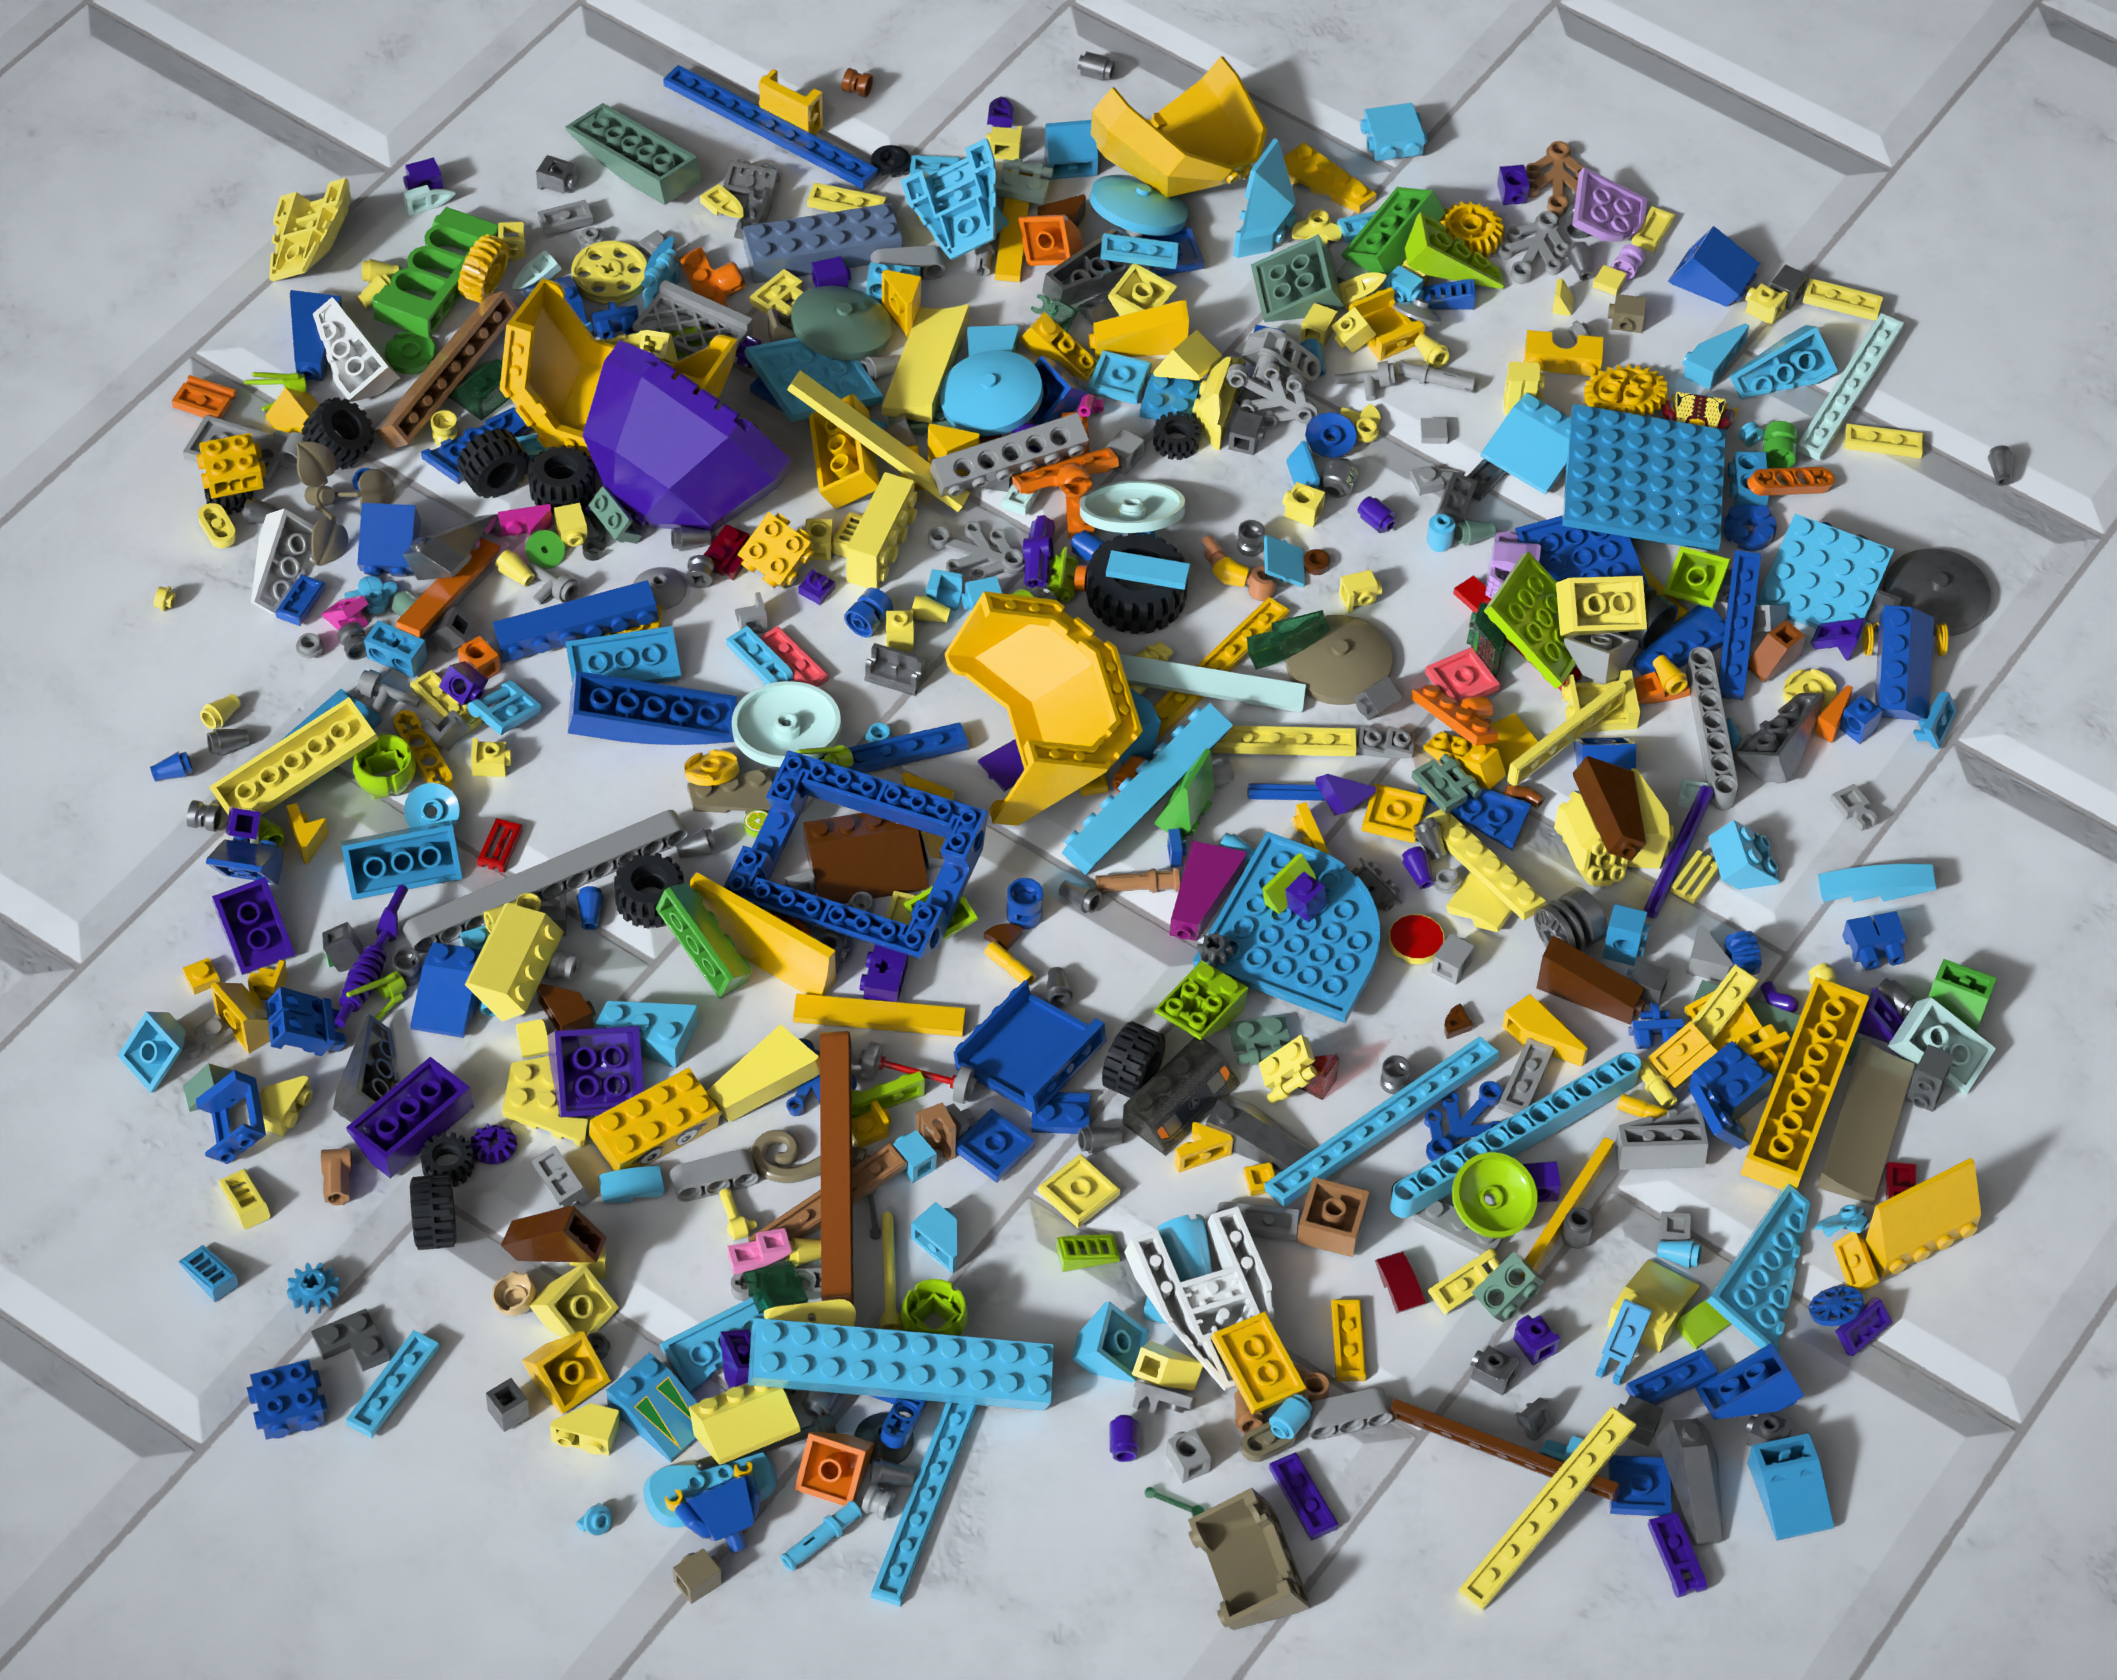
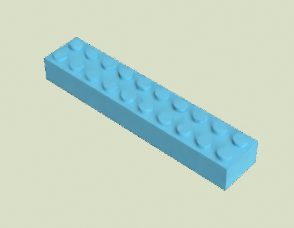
M757 1318L751 1330L748 1385L1044 1411L1051 1403L1053 1344Z

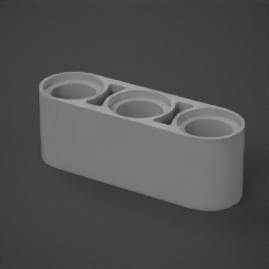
M934 245L878 249L870 257L871 263L920 267L921 280L939 279L946 272L943 250Z
M745 1149L682 1163L673 1167L670 1171L677 1199L682 1202L718 1195L719 1191L723 1188H729L731 1191L746 1188L755 1184L759 1178L750 1151Z
M1371 1388L1310 1402L1312 1411L1306 1426L1311 1439L1322 1440L1384 1426L1392 1420L1393 1416L1384 1390L1382 1388Z

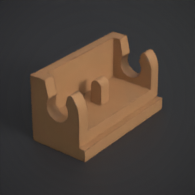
M943 1102L916 1112V1130L933 1150H941L943 1156L948 1161L954 1159L956 1152V1125Z

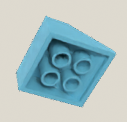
M1526 393L1513 406L1480 456L1546 495L1566 473L1570 417Z

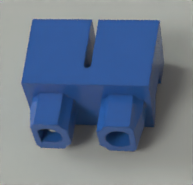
M1897 911L1873 915L1872 919L1871 916L1846 920L1842 937L1845 944H1849L1852 949L1854 962H1861L1865 970L1879 967L1880 958L1887 957L1889 965L1892 966L1903 963L1905 958L1903 947L1906 936Z

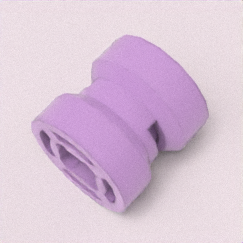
M1627 244L1612 263V268L1627 273V280L1632 279L1637 273L1638 267L1645 260L1644 252L1638 246Z

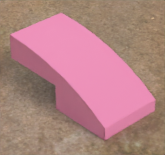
M785 1228L757 1232L756 1241L727 1246V1254L734 1275L762 1268L791 1253V1246Z

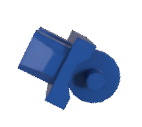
M609 301L608 309L591 313L594 336L599 335L600 339L614 338V332L623 331L625 335L638 333L633 330V324L639 318L637 305L616 308L614 301Z
M1651 1003L1650 1011H1640V1021H1632V1026L1628 1027L1629 1036L1634 1037L1636 1049L1652 1048V1035H1661L1663 1045L1684 1027L1683 1018L1668 1019L1669 1010L1659 1011L1658 1003Z

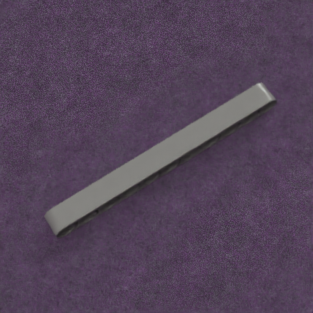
M674 810L661 812L417 915L405 922L402 930L413 949L419 954L426 953L430 950L433 942L447 944L459 939L461 932L486 925L483 917L486 910L503 906L506 903L516 902L517 897L523 893L535 894L540 898L541 903L560 896V894H565L616 872L619 867H623L625 860L631 861L634 855L638 854L640 857L650 852V855H655V853H661L676 847L675 843L688 837V830Z

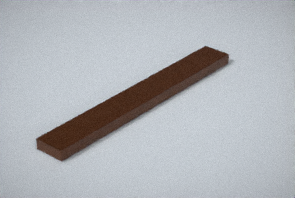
M1395 1398L1390 1407L1393 1417L1397 1420L1550 1478L1564 1464V1462ZM1598 1475L1584 1489V1491L1613 1502L1617 1501L1620 1494L1619 1483Z

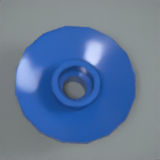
M1332 412L1321 413L1313 417L1307 424L1305 432L1306 442L1311 450L1327 458L1342 457L1349 453L1355 446L1357 437L1355 427L1351 421L1341 414ZM1332 438L1334 441H1328L1326 439Z

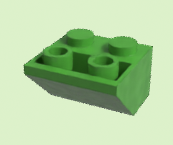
M1943 959L1928 998H1933L1977 1033L1997 978Z

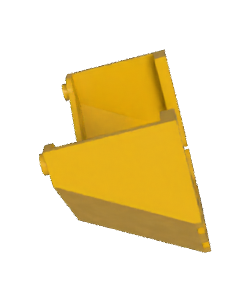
M542 278L506 325L500 391L506 398H511L517 406L516 412L528 427L532 426L539 436L537 438L544 448L549 449V447L553 446L559 448L560 445L566 446V448L572 446L576 447L577 451L583 450L586 452V456H590L592 459L582 435L603 363L615 345L596 340L565 299L563 287L557 282ZM717 335L712 339L709 346L674 364L666 362L677 370L672 379L675 380L682 373L699 385L694 393L695 395L703 388L719 399L735 361L738 339Z
M984 591L945 652V658L949 669L954 674L965 676L1007 709L1024 771L1004 800L994 801L990 806L989 812L993 824L1018 826L1106 773L1141 735L1143 730L1115 645L1108 640L1104 643L1093 634L1095 630L1078 616L1075 619L1063 611L1065 606L1057 600Z

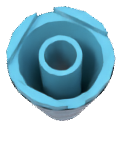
M1196 1214L1197 1219L1190 1220L1189 1215H1183L1158 1226L1159 1234L1180 1282L1212 1273L1205 1220L1200 1214Z

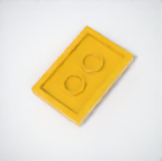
M1265 1312L1212 1334L1211 1339L1252 1415L1279 1404L1295 1394L1300 1395L1305 1392L1306 1387Z

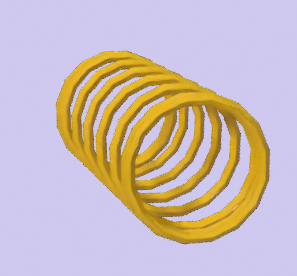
M1866 622L1864 626L1863 651L1866 656H1871L1873 653L1874 628L1876 625L1879 626L1878 622L1874 625ZM1934 622V625L1937 627V652L1939 656L1944 657L1948 650V628L1944 622L1939 625Z

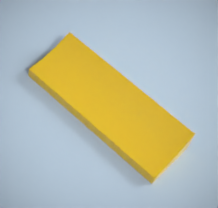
M698 872L690 879V887L699 892L703 900L702 904L707 911L714 913L722 932L732 938L735 950L740 957H745L750 963L808 995L825 996L836 983L834 949Z

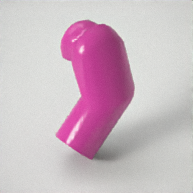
M1092 394L1084 395L1078 408L1079 415L1083 417L1089 416L1090 413H1102L1104 411V400L1096 399Z

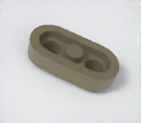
M1267 1422L1243 1436L1241 1442L1242 1455L1252 1462L1264 1461L1290 1448L1295 1443L1297 1434L1292 1439H1281L1271 1431V1425ZM1259 1447L1261 1450L1254 1451L1251 1448Z

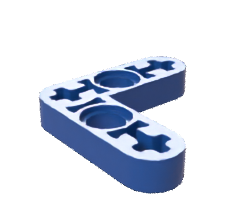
M871 1396L894 1404L883 1423L880 1437L881 1442L893 1449L904 1447L925 1410L927 1401ZM906 1412L911 1414L912 1417H901L897 1413ZM896 1427H897V1428L900 1429V1431L897 1432L896 1435H895V1434H893V1433H894V1431H895V1429H896Z

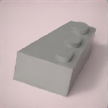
M1693 1103L1689 1109L1679 1112L1676 1109L1669 1110L1667 1115L1653 1119L1652 1116L1618 1125L1615 1151L1619 1170L1705 1167L1709 1143L1703 1114L1697 1103Z

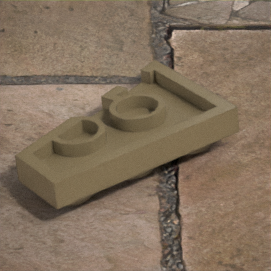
M768 768L738 773L732 780L719 785L702 786L687 783L693 811L727 813L730 810L745 811V814H748L753 810L769 812L771 808L766 799L772 785Z

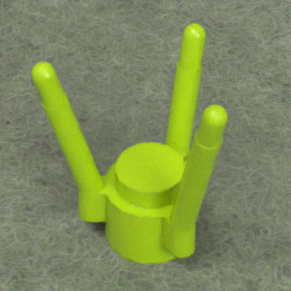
M253 372V377L272 379L244 380L245 385L283 384L284 388L306 392L304 374ZM274 402L263 406L262 411L269 410Z
M842 744L834 747L797 750L799 754L828 753L824 759H821L822 761L848 769L853 765L851 751Z
M394 971L382 979L347 992L346 996L352 997L375 988L374 991L378 990L383 999L390 998L391 1001L374 1017L380 1021L397 1003L404 1000L401 993L407 990V986L403 977Z

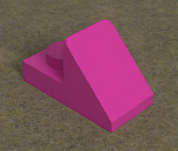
M546 504L498 512L501 537L527 533L529 538L537 531L548 530L552 526L551 505Z
M363 595L340 599L322 612L321 615L338 630L351 622L360 623L364 628L368 625V621L362 614L361 609L367 606L368 603Z

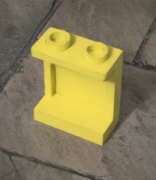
M1632 670L1620 672L1619 680L1626 685L1623 704L1587 732L1637 729L1640 709ZM1568 675L1566 685H1562L1561 690L1562 699L1567 701L1568 704L1566 706V720L1617 681H1610L1608 684H1597L1595 682L1575 683L1574 676Z

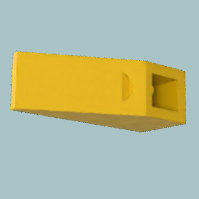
M1045 312L1018 339L1037 358L1045 356L1057 360L1070 374L1084 381L1092 375L1098 363L1090 353Z
M1441 731L1422 746L1423 750L1439 762L1444 754H1448L1452 759H1457L1462 764V770L1467 775H1472L1480 787L1490 790L1506 776L1499 751L1496 748L1486 745L1475 746L1467 739Z
M1529 994L1505 1011L1502 1027L1522 1046L1525 1045L1527 1038L1553 1046V1057L1581 1067L1585 1065L1588 1051L1582 1039L1575 1037L1562 1020L1556 1019L1543 1002L1537 1001Z

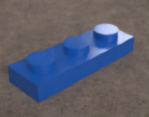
M1701 1348L1628 1382L1625 1390L1629 1396L1632 1395L1653 1405H1658L1716 1376L1718 1371Z

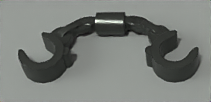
M581 506L583 515L590 518V522L600 534L596 538H586L582 546L583 556L587 560L596 561L599 560L598 552L590 551L589 549L603 550L606 535L605 526L593 511Z

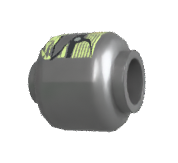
M1346 458L1330 460L1320 479L1324 492L1334 498L1349 495L1358 478V471L1353 466V463Z

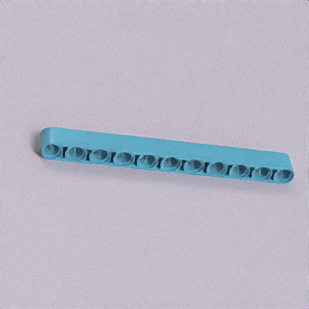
M1621 1053L1401 1179L1393 1187L1390 1210L1397 1217H1411L1451 1194L1453 1181L1458 1170L1472 1157L1482 1153L1497 1152L1513 1158L1617 1098L1622 1093L1629 1091L1636 1086L1641 1068V1060L1633 1053Z

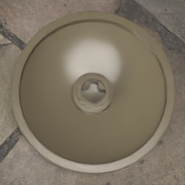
M1326 615L1304 623L1290 637L1285 655L1286 670L1291 681L1306 684L1305 695L1317 701L1333 705L1356 704L1355 696L1386 676L1390 678L1393 663L1392 650L1385 636L1370 623L1347 615Z

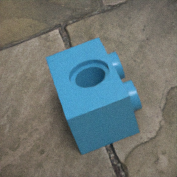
M1614 904L1602 955L1603 959L1635 966L1637 956L1643 957L1647 942L1646 939L1650 924L1645 923L1647 912Z

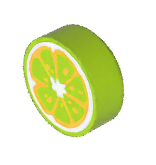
M763 810L749 812L744 818L746 833L757 838L768 813Z

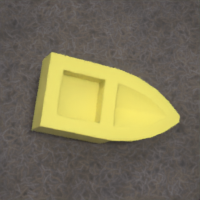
M720 184L700 195V203L716 216L722 213L734 218L744 217L743 208L738 199Z
M1376 272L1365 273L1340 283L1339 288L1345 309H1349V305L1354 301L1366 298L1369 294L1373 293L1387 277L1386 274Z

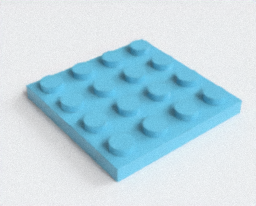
M797 337L746 347V358L790 422L808 419L816 411L787 390L800 370L840 399L854 394L865 407L882 403L883 394L859 360L846 361L826 357L808 348Z
M1795 513L1755 606H1786L1788 619L1815 629L1821 623L1866 619L1875 594L1892 559L1894 549Z

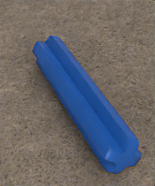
M1250 783L1247 787L1248 799L1325 801L1316 784Z

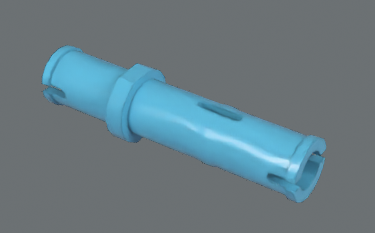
M848 1501L832 1516L827 1515L823 1518L821 1525L802 1538L788 1551L781 1554V1561L790 1571L795 1570L798 1565L817 1552L832 1538H839L846 1527L862 1516L861 1510L853 1501Z

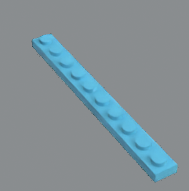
M1479 1036L1264 1183L1265 1191L1283 1207L1287 1206L1310 1189L1313 1177L1324 1180L1496 1062L1499 1059V1051Z

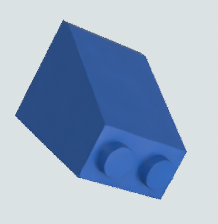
M1713 226L1688 249L1668 282L1727 307L1734 300L1739 302L1746 294L1745 286H1749L1757 277L1755 271L1760 263Z
M362 503L357 560L360 571L370 576H378L380 572L390 573V575L395 577H405L406 574H414L403 553L410 548V543L413 540L419 538L421 518L415 505Z

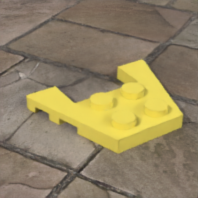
M549 1056L512 1062L502 1110L503 1117L534 1129L539 1127L552 1132L554 1137L559 1139L565 1137L574 1141L575 1145L585 1147L589 1126L588 1119L560 1118Z

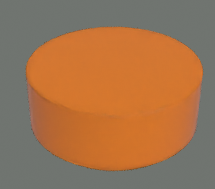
M1078 565L1076 567L1074 588L1076 591L1086 592L1088 565Z

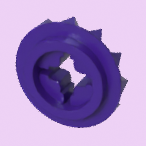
M500 1122L498 1125L487 1123L484 1128H477L475 1135L471 1137V1148L477 1160L485 1164H500L514 1155L517 1148V1139L510 1127H503ZM496 1136L498 1143H495L494 1147L490 1150L488 1141H492Z

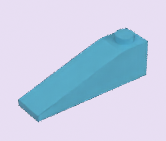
M1804 325L1729 375V378L1739 398L1743 399L1774 391L1817 384L1835 374L1838 370L1817 326Z

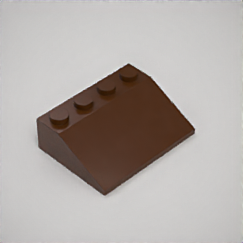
M866 813L803 822L804 846L810 869L815 876V891L818 897L846 904L857 892H866L873 899L893 896L894 891L912 893L929 888L918 829Z

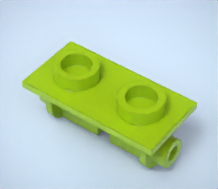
M1064 547L1059 555L1053 557L1050 564L1052 576L1047 586V590L1056 594L1063 602H1070L1074 598L1075 588L1073 580L1076 567L1079 564L1074 555H1067L1068 547Z

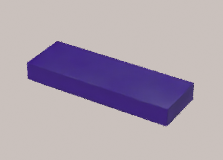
M1296 1452L1269 1463V1470L1311 1541L1338 1530V1522Z

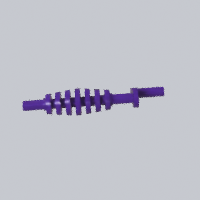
M398 885L388 906L384 909L375 930L378 936L375 944H370L365 948L348 972L339 999L341 1009L334 1021L339 1027L346 1025L352 1012H357L361 1009L375 988L352 997H347L346 993L380 979L387 958V953L384 949L387 943L395 941L399 934L397 911L408 892V888L405 885Z

